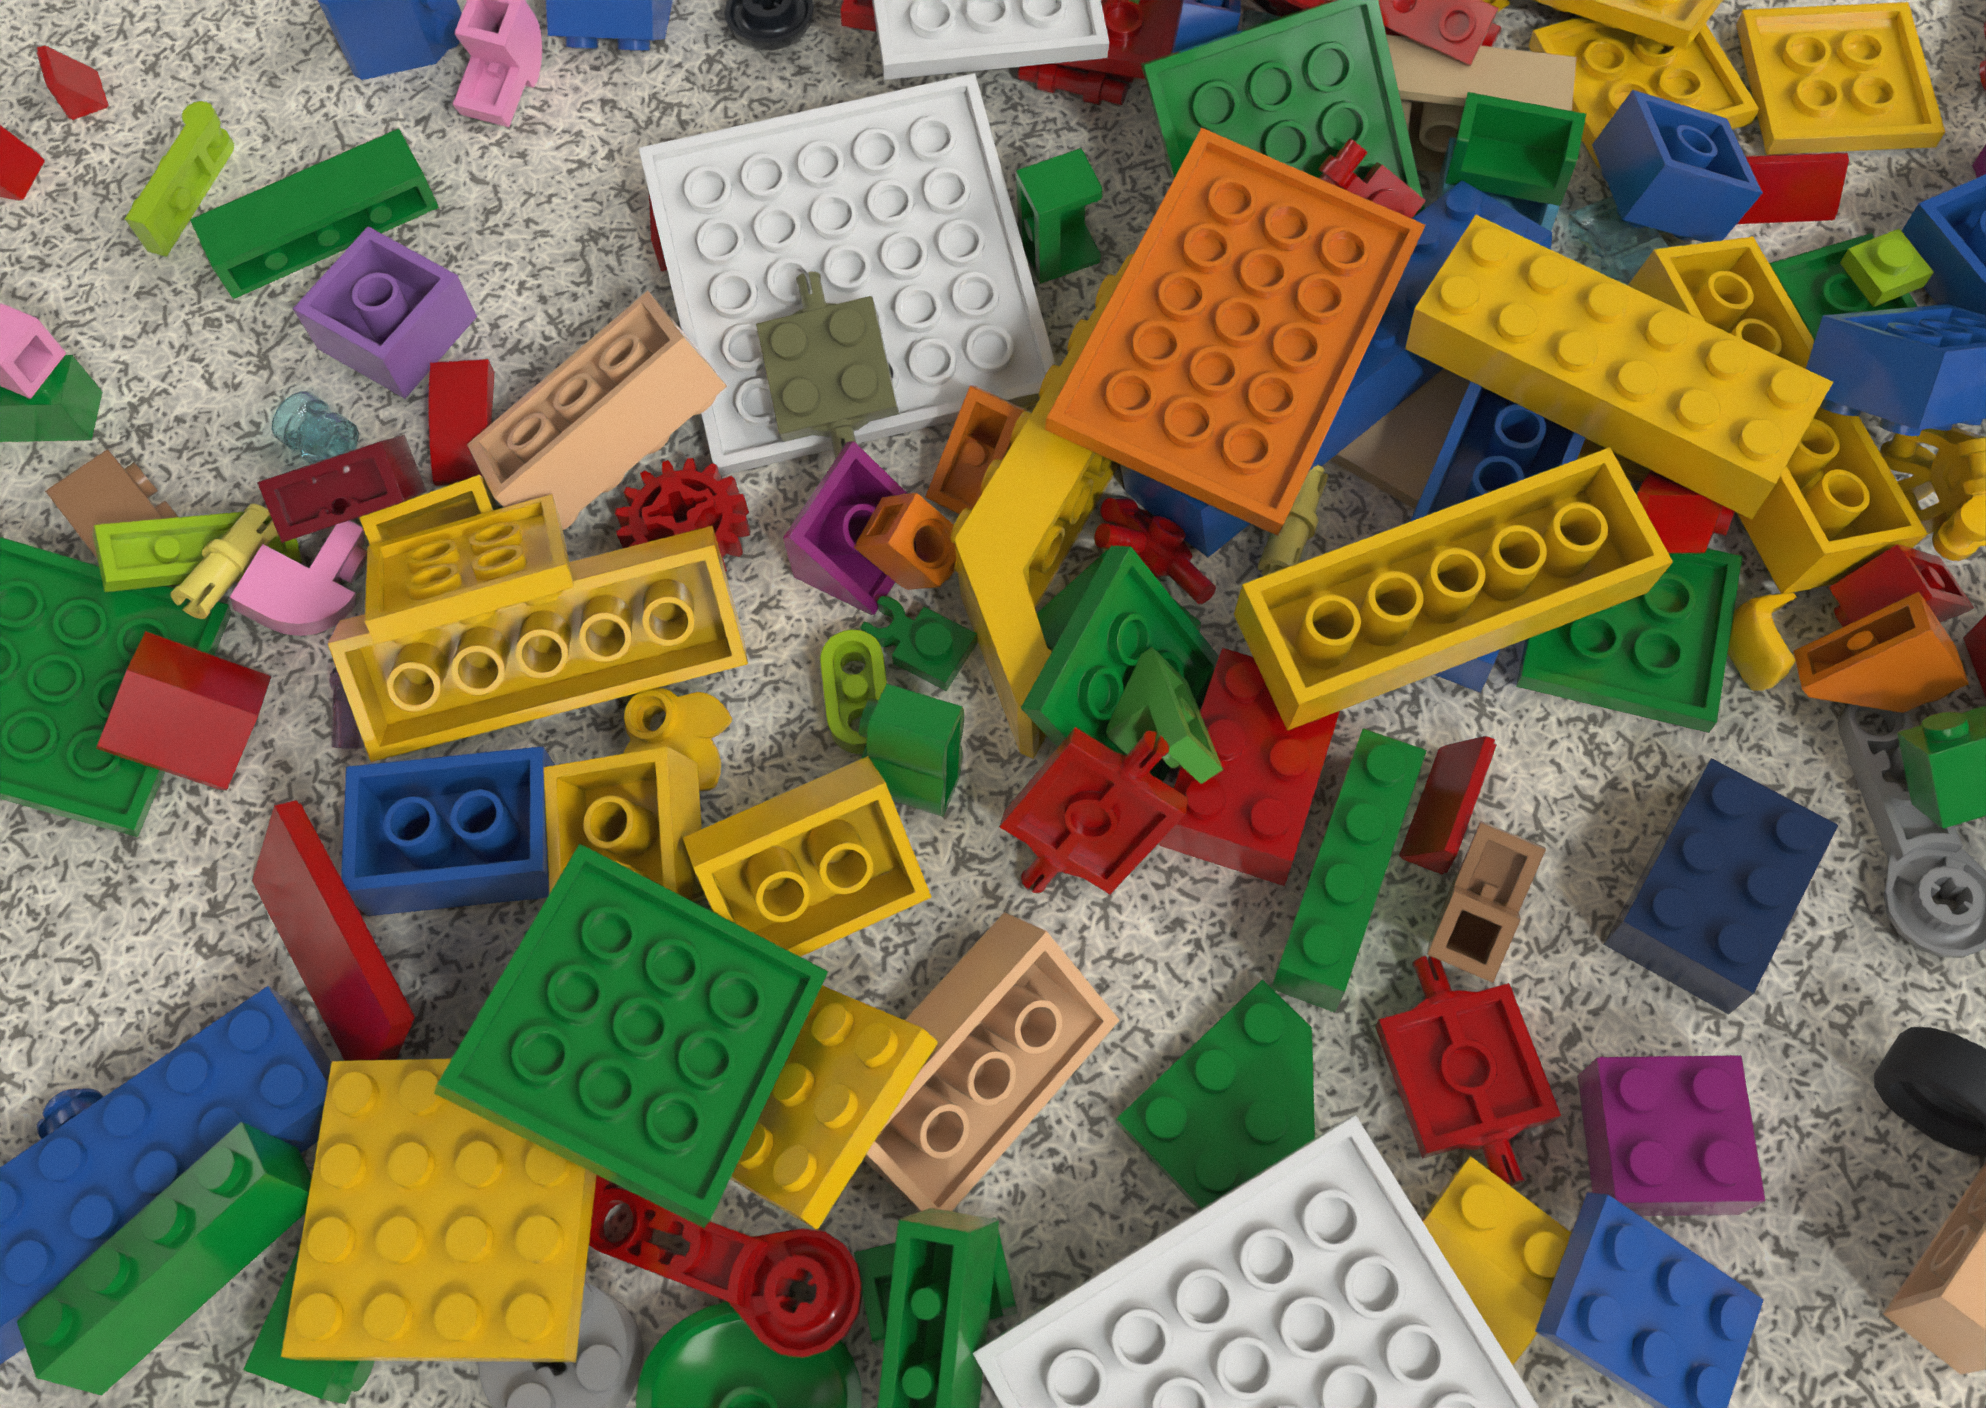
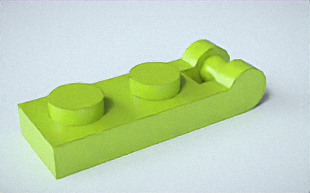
M205 101L193 102L183 110L181 116L185 126L167 154L160 160L156 171L139 197L134 200L130 211L125 217L126 222L147 252L165 257L168 256L189 223V219L192 218L233 153L234 142L225 129L220 128L219 116L213 106Z

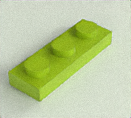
M244 511L94 525L92 536L104 591L112 592L181 584L204 559L202 550L211 540L221 539L244 514ZM271 516L267 517L263 522L265 525H268L272 520ZM277 535L267 545L269 548L302 564L297 538L282 543L279 535Z

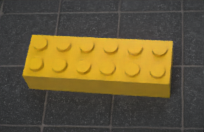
M1478 215L1474 216L1416 305L1405 347L1406 350L1605 448L1610 447L1613 452L1751 520L1777 483L1833 384V381Z
M1753 236L1654 249L1627 285L1806 369L1814 339ZM1821 406L1818 408L1777 483L1754 518L1751 520L1737 513L1781 594L1833 585L1894 545L1900 544L1913 548L1928 535L1860 417L1833 413L1823 409Z
M1609 447L1242 584L1233 615L1288 731L1646 594L1673 561Z
M713 526L569 562L575 588L563 591L557 599L542 605L532 606L523 602L502 608L493 617L476 624L466 625L457 621L433 628L427 636L411 643L397 644L392 640L374 645L365 623V614L340 620L327 644L370 762L747 665L745 640Z

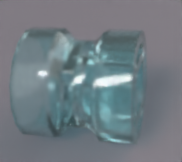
M310 391L297 392L284 400L276 410L272 420L274 437L290 449L300 450L302 458L309 464L353 451L358 444L359 431L357 426L339 412H331L329 405Z

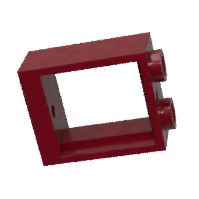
M405 435L383 440L257 482L282 543L403 503L426 491Z

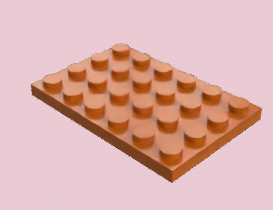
M1201 128L1046 418L1045 430L1278 536L1426 225Z

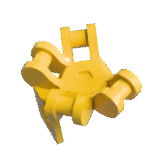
M1954 427L1949 431L1928 428L1922 429L1919 436L1895 433L1892 440L1882 444L1879 452L1889 469L1913 475L1897 482L1928 534L1934 532L1932 543L1937 553L1950 561H1961L1969 558L1980 546H1986V437ZM1919 443L1934 446L1939 450L1935 455L1927 448L1920 446ZM1935 491L1939 502L1921 510L1918 501Z

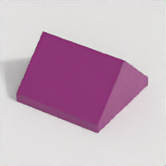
M854 441L845 444L784 535L783 541L794 578L859 610L875 615L878 610L877 601L881 596L886 597L895 581L857 551L854 545L882 497L908 493ZM914 539V549L916 551V542Z

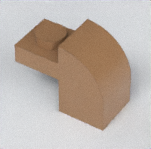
M1480 820L1433 929L1427 948V955L1494 983L1521 921L1519 911L1546 848Z

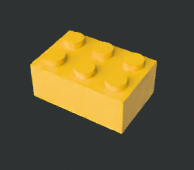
M868 756L683 837L693 869L713 912L799 957L932 898L886 782Z

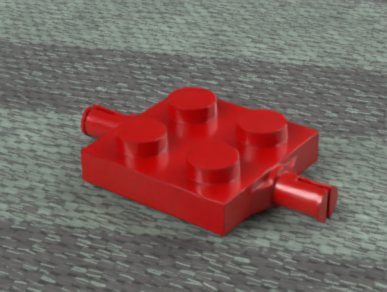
M1076 727L1069 733L1004 810L999 826L1026 843L1037 855V858L1021 873L1020 879L1026 889H1029L1034 883L1032 892L1042 893L1059 872H1064L1065 874L1083 878L1111 895L1185 816L1188 797L1150 773V770L1159 760L1169 752V745L1161 735L1155 741L1156 732H1145L1142 739L1128 755H1122L1121 753L1114 752Z
M1426 956L1420 957L1412 962V966L1415 968L1426 999L1410 1011L1379 1019L1375 1028L1421 1157L1424 1159L1459 1148L1469 1150L1482 1149L1489 1170L1509 1186L1520 1184L1525 1181V1178L1521 1174L1509 1141L1523 1130L1555 1122L1561 1116V1113L1511 985L1507 983L1478 992L1452 991L1441 960L1431 956L1428 959Z

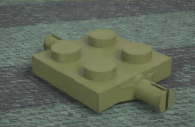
M811 271L808 274L812 294L810 293L809 283L805 274L802 273L796 277L803 309L789 316L756 323L778 431L783 442L811 435L831 437L836 459L847 442L854 441L856 443L854 431L859 430L870 421L899 415L900 413L873 297L868 296L839 304L826 303L821 283V274Z

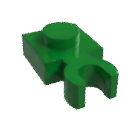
M881 596L877 601L879 612L893 619L892 623L885 628H876L864 621L860 627L861 631H865L875 637L881 648L896 646L895 651L891 655L894 665L947 691L977 645V633L924 606L916 619L913 620L905 616L904 608L898 601L890 597Z

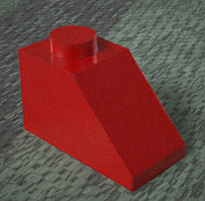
M1650 470L1637 493L1640 503L1668 553H1705L1714 533L1723 536L1727 535L1735 511Z
M1900 544L1894 545L1829 587L1840 604L1834 608V613L1842 627L1917 592L1922 595L1940 623L1974 609L1939 556Z

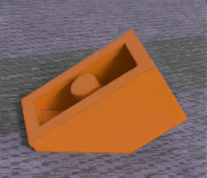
M1919 592L1793 651L1802 690L1809 698L1905 713L1927 702L1938 701L1950 692L1969 684L1956 645Z

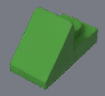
M1153 647L1149 648L1141 654L1108 723L1107 736L1128 755L1142 739L1145 732H1156L1155 741L1161 735L1169 745V752L1162 757L1166 764L1173 769L1181 765L1202 784L1222 771V765L1187 680Z

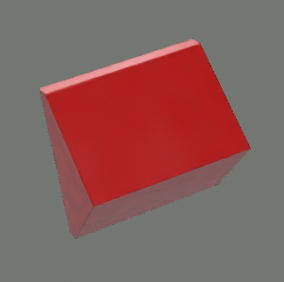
M145 631L126 670L96 749L227 791L259 716L272 676Z

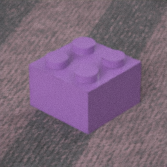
M367 227L292 308L318 350L404 399L428 374L430 363L438 362L477 317L458 275L370 227Z

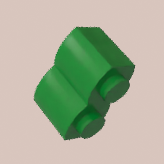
M886 684L879 700L869 699L862 713L859 725V735L867 738L862 758L867 756L870 758L886 782L893 802L944 817L960 778L963 750L961 740L965 717L962 706L890 684Z

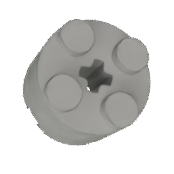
M585 1282L576 1362H565L567 1370L564 1373L552 1369V1362L478 1361L479 1376L483 1391L493 1408H625L633 1395L632 1393L642 1369L644 1348L638 1325L628 1309L611 1295Z

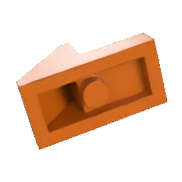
M970 385L925 498L958 514L966 507L973 509L982 494L981 484L989 465L994 459L1003 460L1011 447L1010 439L1013 428L1020 415L1027 410L975 385Z

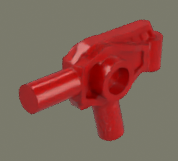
M1107 498L1103 501L1101 516L1106 522H1114L1115 525L1101 523L1097 527L1094 536L1097 547L1109 549L1111 545L1131 546L1156 578L1170 576L1197 604H1204L1212 598L1216 591V586L1190 562L1193 555L1183 541L1186 534L1180 526L1164 517L1155 516L1153 518L1147 511L1138 508L1137 503L1133 499Z

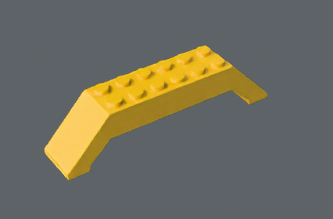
M1134 253L1126 257L1115 276L1108 274L1104 278L1096 296L1095 310L1088 321L1082 318L1075 325L1068 342V354L1060 366L1053 364L1048 369L1040 387V400L1032 413L1024 411L1020 415L1011 434L1010 449L1002 461L994 459L989 465L981 484L982 494L973 509L966 507L962 510L951 533V542L955 544L956 553L954 571L958 573L962 602L973 631L977 633L979 647L1019 753L1032 759L1035 758L1047 736L1021 709V706L1052 652L1047 649L1035 609L1120 465L1046 431V418Z

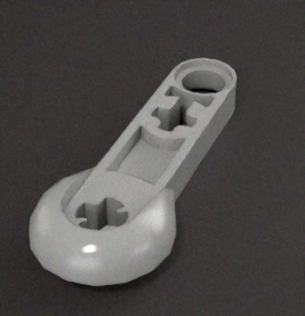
M1847 704L1840 714L1838 730L1854 776L1889 861L1886 887L1883 894L1888 918L1898 934L1915 948L1937 957L1963 958L1986 949V871L1962 848L1963 845L1955 826L1942 829L1911 804L1908 786L1902 791L1897 782H1886L1883 778L1889 770L1894 779L1906 780L1897 732L1913 728L1908 713ZM1870 710L1879 714L1888 725V734L1875 736L1865 732L1856 721V712ZM1892 748L1896 749L1894 753L1888 758L1886 752ZM1939 891L1943 899H1955L1959 907L1951 912L1947 905H1936L1932 897Z

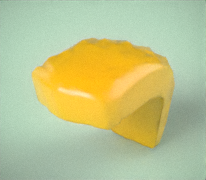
M1777 593L1755 597L1744 602L1734 611L1728 656L1744 682L1753 691H1764L1773 688L1788 675L1796 661L1775 627L1772 618L1773 612L1780 610L1787 602L1797 598L1795 593Z

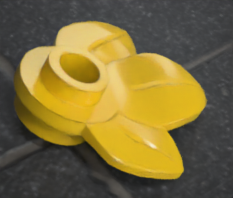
M664 688L639 692L631 698L624 712L625 729L630 738L624 753L667 746L697 762L699 791H710L717 786L722 764L719 750L712 738L721 734L733 719L727 708L716 697L704 692H694L680 697ZM665 711L666 716L663 724L657 730H651V719L657 713Z

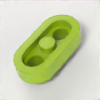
M852 629L835 634L825 643L821 651L820 663L827 723L831 736L841 749L853 754H863L867 738L860 736L859 732L852 730L850 724L854 719L862 717L864 708L870 698L879 700L888 683L881 645L871 634ZM851 661H860L865 664L864 669L858 674L852 675L843 671L845 665Z

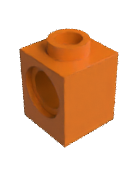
M917 492L882 497L854 548L898 585L907 590L939 588L954 573L956 553L955 544L951 542L954 524ZM914 539L916 542V552L914 549Z

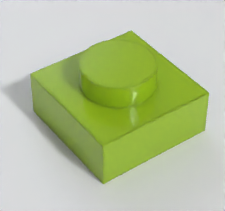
M1900 228L1849 248L1840 262L1873 307L1924 287L1934 273Z

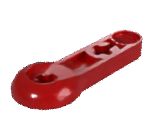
M617 1188L604 1190L600 1195L602 1197L601 1201L592 1212L589 1246L613 1258L728 1301L757 1338L781 1355L803 1358L831 1349L848 1335L860 1313L863 1285L859 1265L845 1244L825 1231L802 1228L751 1237L711 1221L703 1228L635 1193ZM626 1203L633 1213L632 1228L621 1241L611 1243L604 1232L605 1218L616 1205ZM654 1229L674 1236H682L686 1241L691 1242L686 1256L674 1255L669 1249L649 1243ZM809 1273H811L813 1278L807 1284L817 1288L815 1299L812 1304L801 1302L794 1312L792 1306L798 1300L788 1297L790 1286L793 1281L805 1282Z

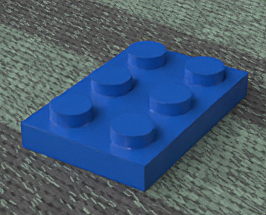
M1587 1192L1535 1332L1654 1408H1728L1764 1299L1610 1195Z

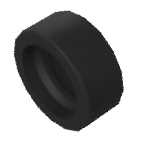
M1910 1027L1900 1033L1874 1073V1088L1883 1102L1900 1118L1931 1139L1949 1148L1973 1156L1986 1157V1048L1957 1034L1933 1027Z

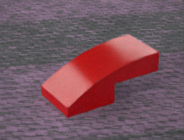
M489 359L430 363L429 443L432 478L435 486L452 485L477 475L483 477L467 444L492 424L495 371Z

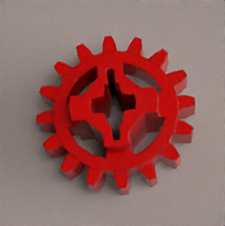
M687 458L683 470L674 471L672 464L668 460L663 461V474L656 478L645 470L641 472L640 476L644 487L641 490L626 487L624 495L630 507L616 508L615 514L621 526L616 533L622 548L713 526L726 572L727 569L723 557L726 554L741 557L743 549L738 537L750 536L751 531L746 517L749 514L744 494L739 493L735 478L731 475L721 479L718 466L714 463L709 464L703 472H698L694 458Z

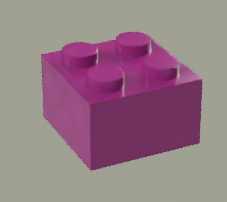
M1742 1055L1596 1057L1577 1076L1592 1193L1608 1194L1639 1216L1740 1215L1766 1201Z

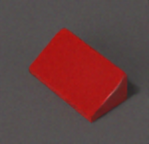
M1848 153L1745 156L1762 190V195L1737 224L1835 220L1849 164Z
M1483 736L1448 744L1438 749L1399 857L1441 875L1449 871L1459 852L1497 744H1494V738Z

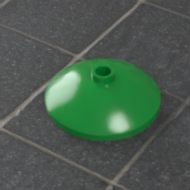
M722 1302L687 1316L674 1325L657 1342L641 1370L636 1392V1408H862V1387L853 1357L841 1340L831 1349L807 1357L781 1355L757 1338L729 1302Z

